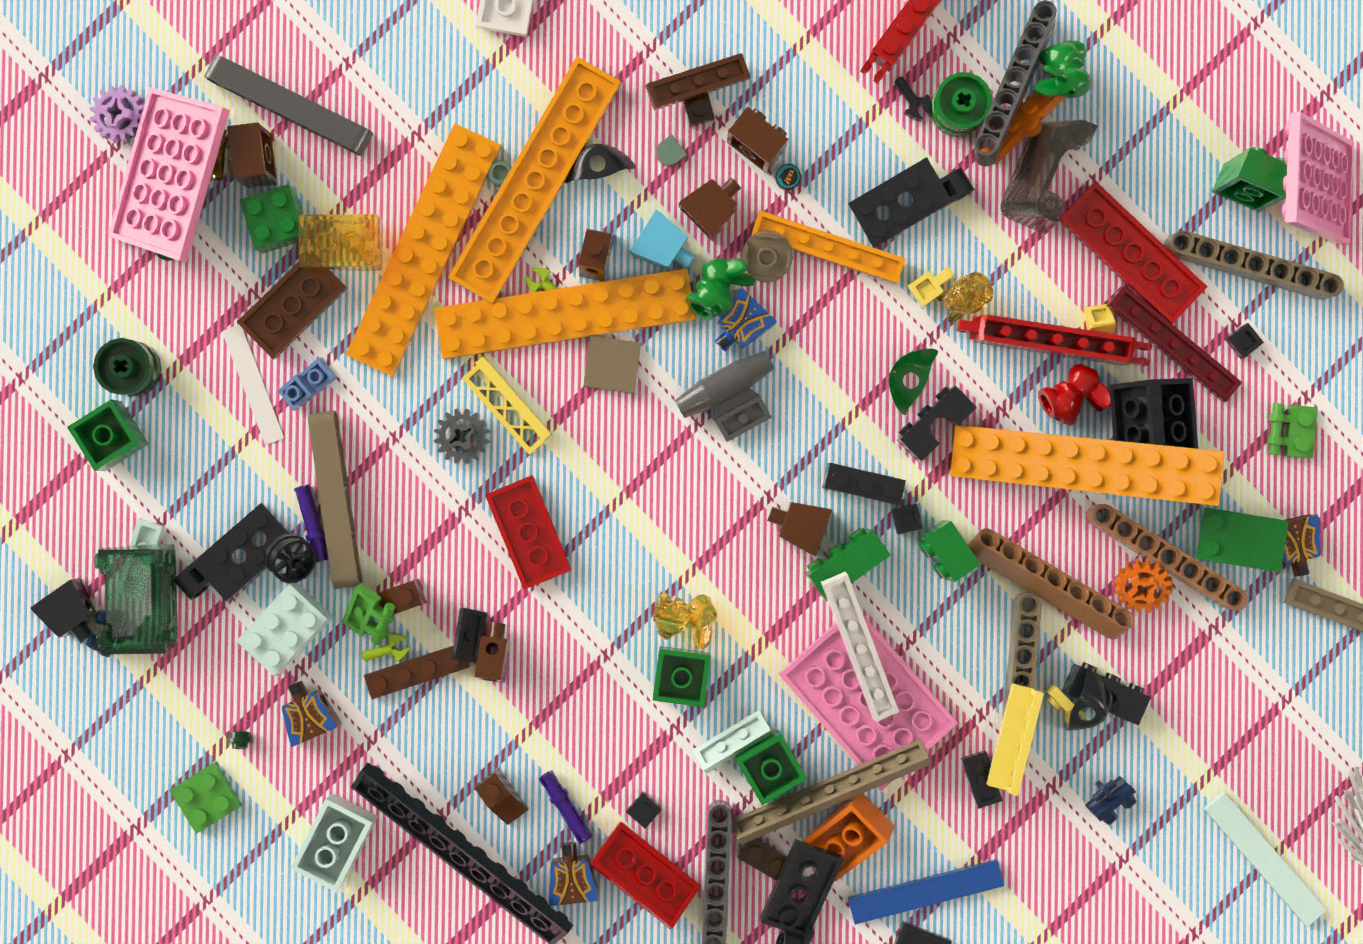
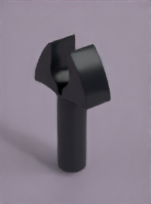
M902 76L898 77L894 84L909 103V108L905 110L904 114L913 120L921 122L923 118L917 112L916 107H923L929 116L931 114L929 95L927 94L924 98L917 97Z

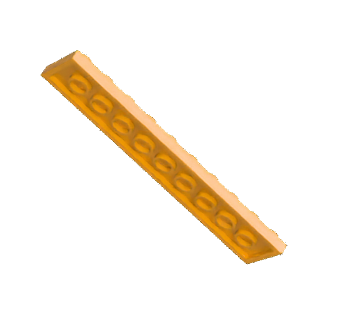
M576 56L448 276L450 280L492 304L494 303L566 181L578 155L585 148L621 86V81Z
M454 123L345 355L394 377L488 178L489 169L492 163L496 161L502 148L501 144Z
M688 268L496 298L493 304L487 300L434 308L442 359L696 320L695 313L690 310L689 305L685 301L688 294L691 293Z
M955 425L950 476L1219 506L1225 451Z

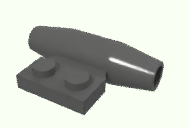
M762 351L734 361L701 379L674 401L684 418L714 408V421L725 441L728 442L772 418L761 396L750 388L775 368L766 351Z

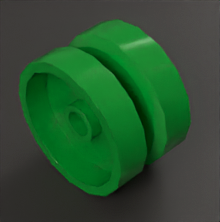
M958 72L948 76L939 85L931 101L930 115L934 125L941 132L950 136L963 137L973 133L985 120L992 104V94L988 84L981 77L970 72Z

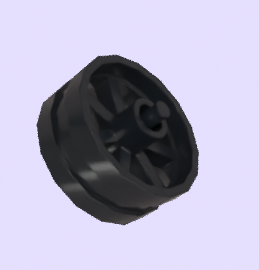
M289 533L277 537L270 543L265 554V563L267 568L280 581L288 584L297 583L305 579L313 571L317 555L315 549L302 536ZM296 543L291 550L289 545ZM303 544H305L306 551L299 552ZM276 559H281L282 561L276 565ZM286 567V573H278Z

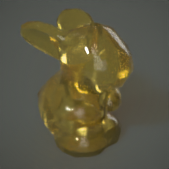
M975 271L958 278L950 290L945 291L936 299L937 301H946L947 308L953 311L948 321L955 322L966 314L976 313L985 308L992 301L994 292L992 283L987 277Z
M660 591L653 614L657 633L662 639L668 640L672 636L680 634L688 626L693 627L694 645L700 650L705 649L709 645L713 633L712 625L717 619V610L713 605L711 597L706 594L697 595L687 604L681 598L671 600L668 594Z

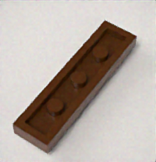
M740 53L647 83L645 87L655 111L747 81L751 76L743 54Z
M453 646L365 674L364 678L372 700L471 667L470 663L452 660Z

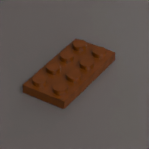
M310 250L237 323L275 360L348 288Z

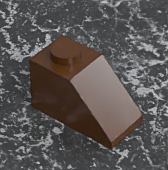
M419 579L376 593L381 597L379 603L381 607L384 608L386 603L395 605V614L427 603Z
M499 768L481 780L474 788L487 807L507 825L529 810Z

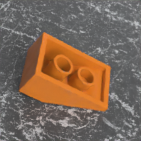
M862 793L842 802L803 842L843 856L844 861L834 880L836 882L888 843L895 825Z

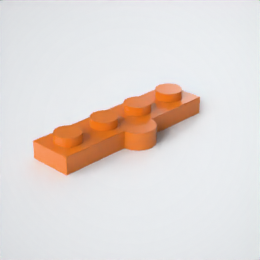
M1034 92L1020 106L999 157L994 164L996 165L1025 136L1034 137L1038 135L1043 128L1040 120L1044 119L1066 97L1061 95L1045 97ZM983 148L981 149V151L988 153L991 152L992 149Z

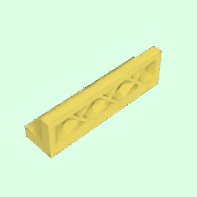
M482 356L475 362L476 366L464 375L462 379L525 451L531 455L553 434L489 361ZM481 370L488 377L487 387H477L470 378ZM491 382L496 386V388H491ZM480 390H487L486 397ZM490 391H500L503 394L504 406H493L491 404ZM508 401L513 407H507ZM497 409L504 410L503 416L498 412ZM507 410H517L521 415V426L510 425L506 421ZM524 421H526L530 426H524ZM513 428L520 429V435ZM524 429H533L540 437L531 447L523 440Z
M1012 683L986 783L988 786L1003 789L1012 795L1018 796L1044 696L1043 692Z

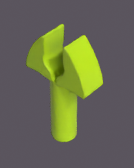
M531 268L540 274L542 283H535L525 276L532 292H536L539 289L545 291L559 289L549 281L548 275L551 271L548 269Z
M395 633L388 634L389 642L386 645L363 651L362 659L369 661L390 654L395 657V662H397L410 651L411 647L399 650L393 648V646L396 645L397 641L406 640L408 637Z

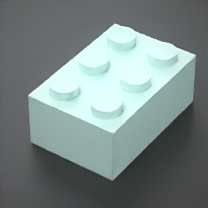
M290 583L236 642L268 672L276 676L281 674L334 616L298 583Z
M332 793L325 799L290 869L337 893L345 883L378 816Z

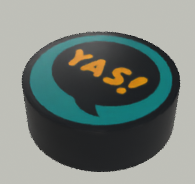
M793 164L780 166L775 174L777 186L785 191L795 189L801 180L800 170Z

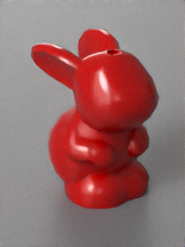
M1074 364L1069 369L1067 382L1062 381L1056 384L1054 389L1045 387L1038 391V399L1045 413L1049 417L1070 426L1077 421V416L1082 408L1083 398H1086L1092 408L1098 412H1102L1104 408L1108 409L1111 406L1110 391L1101 383L1098 372L1083 364Z

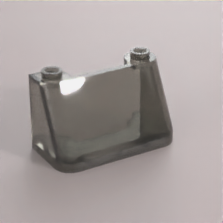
M1081 119L1041 122L1043 126L1041 132L1034 137L1027 138L1000 204L1002 214L1010 220L1041 233L1054 226L1062 213L1063 201L1060 196L1048 191L1060 160L1068 150L1078 151L1080 147L1087 145L1092 140L1098 125Z

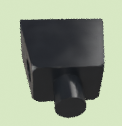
M80 578L70 579L30 607L37 617L59 638L73 633L80 644L88 640L90 633H93L86 623L95 618L97 612Z

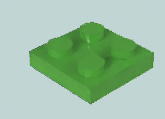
M214 762L169 790L196 834L242 806L241 801L217 762Z

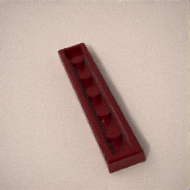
M1121 286L1106 305L1222 402H1227L1242 382L1127 286Z

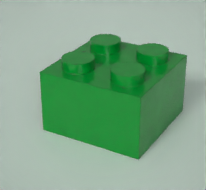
M289 184L239 200L254 249L262 254L311 239L297 192Z
M110 399L67 426L94 471L106 472L149 445L127 408L119 400Z
M942 520L918 536L921 542L918 544V547L925 557L929 556V558L933 559L935 564L932 567L941 579L944 578V580L956 582L981 565L952 521Z
M660 646L652 701L704 707L711 653Z
M777 730L771 736L735 757L736 762L762 806L807 780L804 771L780 730Z

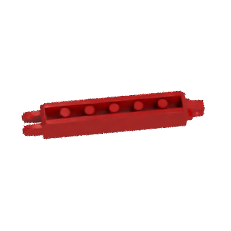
M908 0L874 46L860 72L865 75L869 72L873 63L876 62L882 66L875 74L873 80L878 84L886 72L892 70L942 0Z
M985 314L972 316V321L959 320L956 332L970 334L969 339L973 340V343L1121 366L1130 364L1149 366L1150 360L1142 357H1133L1134 349L1141 351L1152 350V344L1136 341L1134 337Z

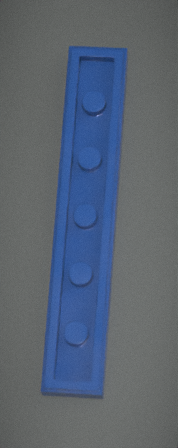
M995 859L847 898L854 924H859L1003 887L1004 882L998 860Z

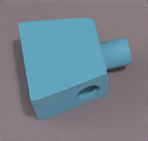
M657 209L630 250L632 256L668 271L675 261L688 268L695 255L683 248L688 241V237Z

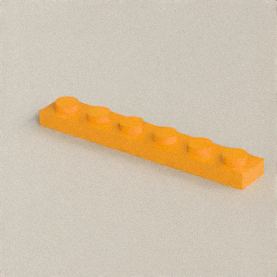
M760 210L751 234L752 236L759 231L765 230L778 232L788 239L794 251L897 284L906 259Z

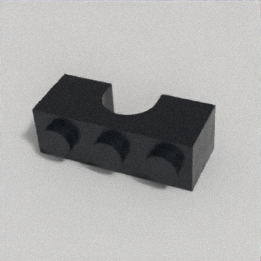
M956 385L950 389L945 386L935 396L938 400L931 407L927 404L917 413L919 419L913 425L908 422L898 432L901 436L897 441L917 462H922L940 444L931 432V425L936 418H945L955 427V425L959 426L977 408Z
M827 463L822 488L900 506L906 480Z
M1085 662L1081 666L1073 663L1061 691L1078 699L1084 689L1086 672L1091 670L1096 673L1098 668ZM1106 672L1105 677L1096 673L1107 686L1112 696V704L1108 712L1139 726L1151 699L1150 696L1143 694L1145 689L1133 683H1130L1128 687L1120 684L1121 678Z

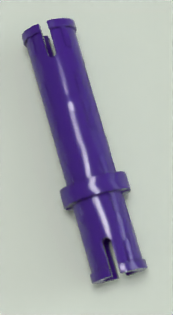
M307 484L294 488L308 534L305 536L306 541H310L311 546L315 549L317 563L328 560L325 532L320 523L311 486Z
M553 770L544 773L538 780L550 797L549 801L559 810L578 843L586 842L593 834L567 795L569 794L568 790L562 787Z

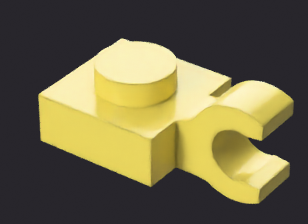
M949 267L934 277L928 271L909 284L908 289L923 308L944 293L940 286L950 281L954 274Z
M1051 684L1044 690L1049 696L1047 702L1057 711L1060 708L1064 710V719L1069 726V719L1074 704L1058 687ZM1080 710L1078 715L1085 719V713Z

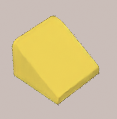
M1107 304L1084 307L1087 330L1114 334L1116 322L1112 310L1106 306Z

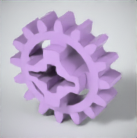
M122 85L119 86L118 91L113 86H109V93L100 90L102 97L100 99L95 97L92 99L97 103L96 107H89V110L95 113L94 116L89 118L91 122L96 123L94 130L99 133L102 132L101 136L107 140L111 137V140L115 143H118L120 138L126 143L129 142V135L134 138L136 137V131L138 130L144 105H141L144 101L143 98L139 95L136 96V92L132 89L127 91ZM128 100L132 103L134 111L130 110ZM104 118L108 119L110 129L105 124Z

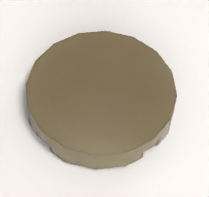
M765 230L755 233L747 240L741 256L742 260L747 264V272L755 280L773 282L783 277L790 270L793 251L788 239L782 234Z

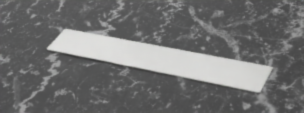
M236 325L223 330V336L265 445L283 439L284 435L243 328L240 325Z

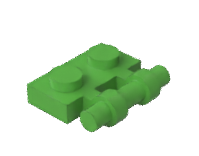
M1273 403L1272 413H1269L1271 431L1270 436H1267L1269 455H1279L1280 446H1285L1284 456L1313 458L1318 407L1288 405V414L1286 415L1283 414L1284 404ZM1282 423H1287L1285 438L1281 437Z
M360 583L353 591L342 623L361 637L366 633L372 636L371 642L379 645L386 638L388 624H391L395 617V605L386 603L384 608L379 605L381 597L363 583ZM373 618L377 619L378 623L374 622Z

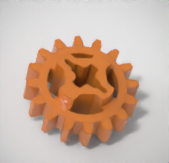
M1136 558L1134 565L1127 561L1125 569L1119 568L1118 576L1115 577V585H1117L1115 586V594L1119 595L1120 603L1127 601V609L1136 606L1138 613L1141 612L1142 608H1146L1148 613H1151L1152 606L1161 609V601L1164 603L1169 602V595L1172 594V577L1168 576L1167 568L1160 570L1159 561L1154 565L1150 564V558H1147L1145 563H1141L1139 558ZM1130 578L1131 582L1129 587L1126 588V582ZM1161 583V589H1160V591L1157 593V592H1156V589L1158 588L1159 584Z

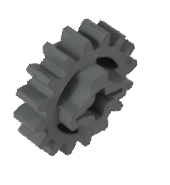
M455 409L454 416L446 412L447 420L437 421L442 427L441 429H434V432L439 434V438L435 439L434 443H441V447L437 451L439 453L446 451V460L454 457V463L459 464L461 458H463L465 464H469L470 457L475 460L479 459L477 454L479 451L486 453L485 448L482 446L484 443H490V440L485 439V435L489 434L490 430L483 429L487 422L486 420L478 421V413L475 412L470 416L469 409H465L463 414H461L459 409ZM467 419L472 424L462 426L458 420ZM449 427L451 429L450 437L446 440V431ZM459 431H469L465 436V442L456 441L459 437ZM479 433V440L475 446L473 443L474 436ZM460 446L467 453L459 454L452 451V449Z

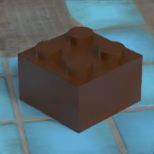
M747 106L728 130L726 143L767 174L786 149L788 143L787 133L778 125L772 126L765 121L766 116L756 108L751 110Z
M259 122L227 126L228 135H225V145L231 155V160L228 161L230 175L247 188L278 184L272 134Z

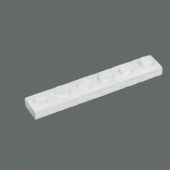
M843 572L822 581L821 584L873 720L877 722L898 713V707L848 574Z

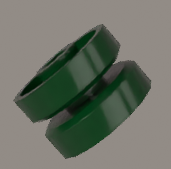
M126 338L113 339L102 345L95 355L93 364L95 378L102 388L110 393L130 397L143 396L152 391L159 382L162 372L160 358L153 348L145 343Z

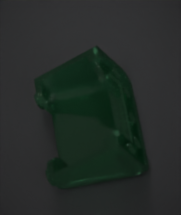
M174 544L98 549V553L95 554L94 565L101 574H105L106 625L103 626L102 631L97 633V646L101 647V654H166L176 645L178 637L177 585L173 582L176 578V550Z

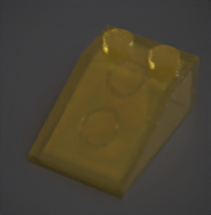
M378 214L299 215V267L350 271H383L382 219Z

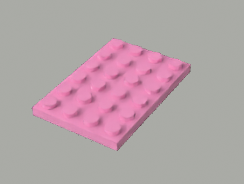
M149 87L108 237L187 262L229 116V109Z
M1302 112L1289 113V121L1285 127L1288 149L1284 153L1287 176L1283 180L1286 203L1282 207L1285 223L1337 244H1350L1354 142Z
M865 616V622L898 707V713L877 722L873 720L837 623L778 673L857 765H861L919 739H922L928 751L958 724L954 717ZM888 782V783H886V784H884V785H881V786H879V787H877V788H878L880 791H882V790L885 789L891 782Z

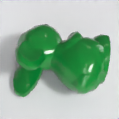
M1069 40L1043 50L1039 59L1043 69L1052 78L1043 79L1035 83L1033 86L1035 92L1045 97L1061 95L1068 99L1079 98L1085 95L1090 90L1092 84L1090 75L1081 69L1085 65L1084 58L1087 54L1085 45L1079 41Z
M718 258L704 264L702 267L703 279L696 283L698 291L688 294L685 300L690 310L705 320H712L714 317L724 315L731 310L733 300L729 286L731 284L740 286L755 285V279L745 273L747 264L739 258L731 260Z

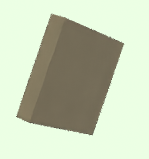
M590 336L583 387L634 394L641 342Z

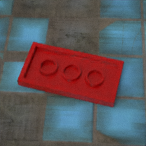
M533 475L485 494L524 590L572 570Z
M621 821L589 863L591 867L669 929L675 926L701 887L699 883Z

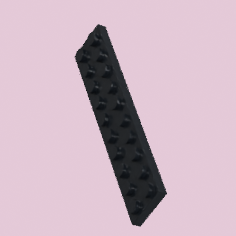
M368 762L362 768L350 788L546 943L556 944L569 933L574 925L569 922L568 917L564 913L550 907L544 897L535 895L528 889L525 882L515 879L507 873V869L502 864L492 861L487 857L486 852L482 848L473 846L466 840L463 833L453 830L440 815L430 812L420 799L411 797L398 782H392L385 776L381 768L375 765L372 766Z

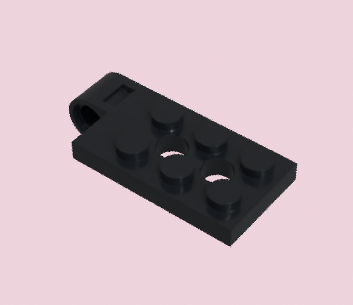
M926 157L849 202L848 205L872 247L875 248L935 212L962 199L975 189L962 167L939 179L929 159ZM902 193H910L912 195L913 203L910 206L903 207L899 204L898 197ZM887 206L891 211L890 217L886 220L878 219L875 214L878 207Z
M260 503L179 573L173 582L190 600L197 598L211 585L228 602L267 568L265 554L270 543L283 534H289V532ZM257 532H263L266 535V542L260 547L255 546L252 542V538ZM238 549L244 550L247 555L246 560L241 564H236L232 558L233 553Z
M797 839L794 840L760 915L761 923L781 929L775 944H810L815 934L813 926L844 861L841 854ZM814 867L816 871L812 876L802 875L806 868ZM797 890L806 891L805 895L800 899L792 897L793 893Z

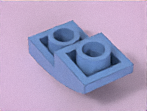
M321 357L317 358L303 372L293 376L278 392L290 408L295 411L338 377Z

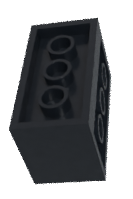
M1193 378L1149 379L1109 385L1114 441L1198 449Z

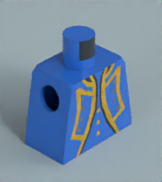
M741 288L733 298L731 310L722 315L718 320V326L724 331L714 342L724 352L734 342L743 349L774 327L777 321Z

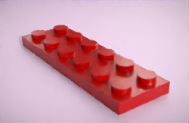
M1096 181L1058 219L1140 298L1171 324L1208 287Z

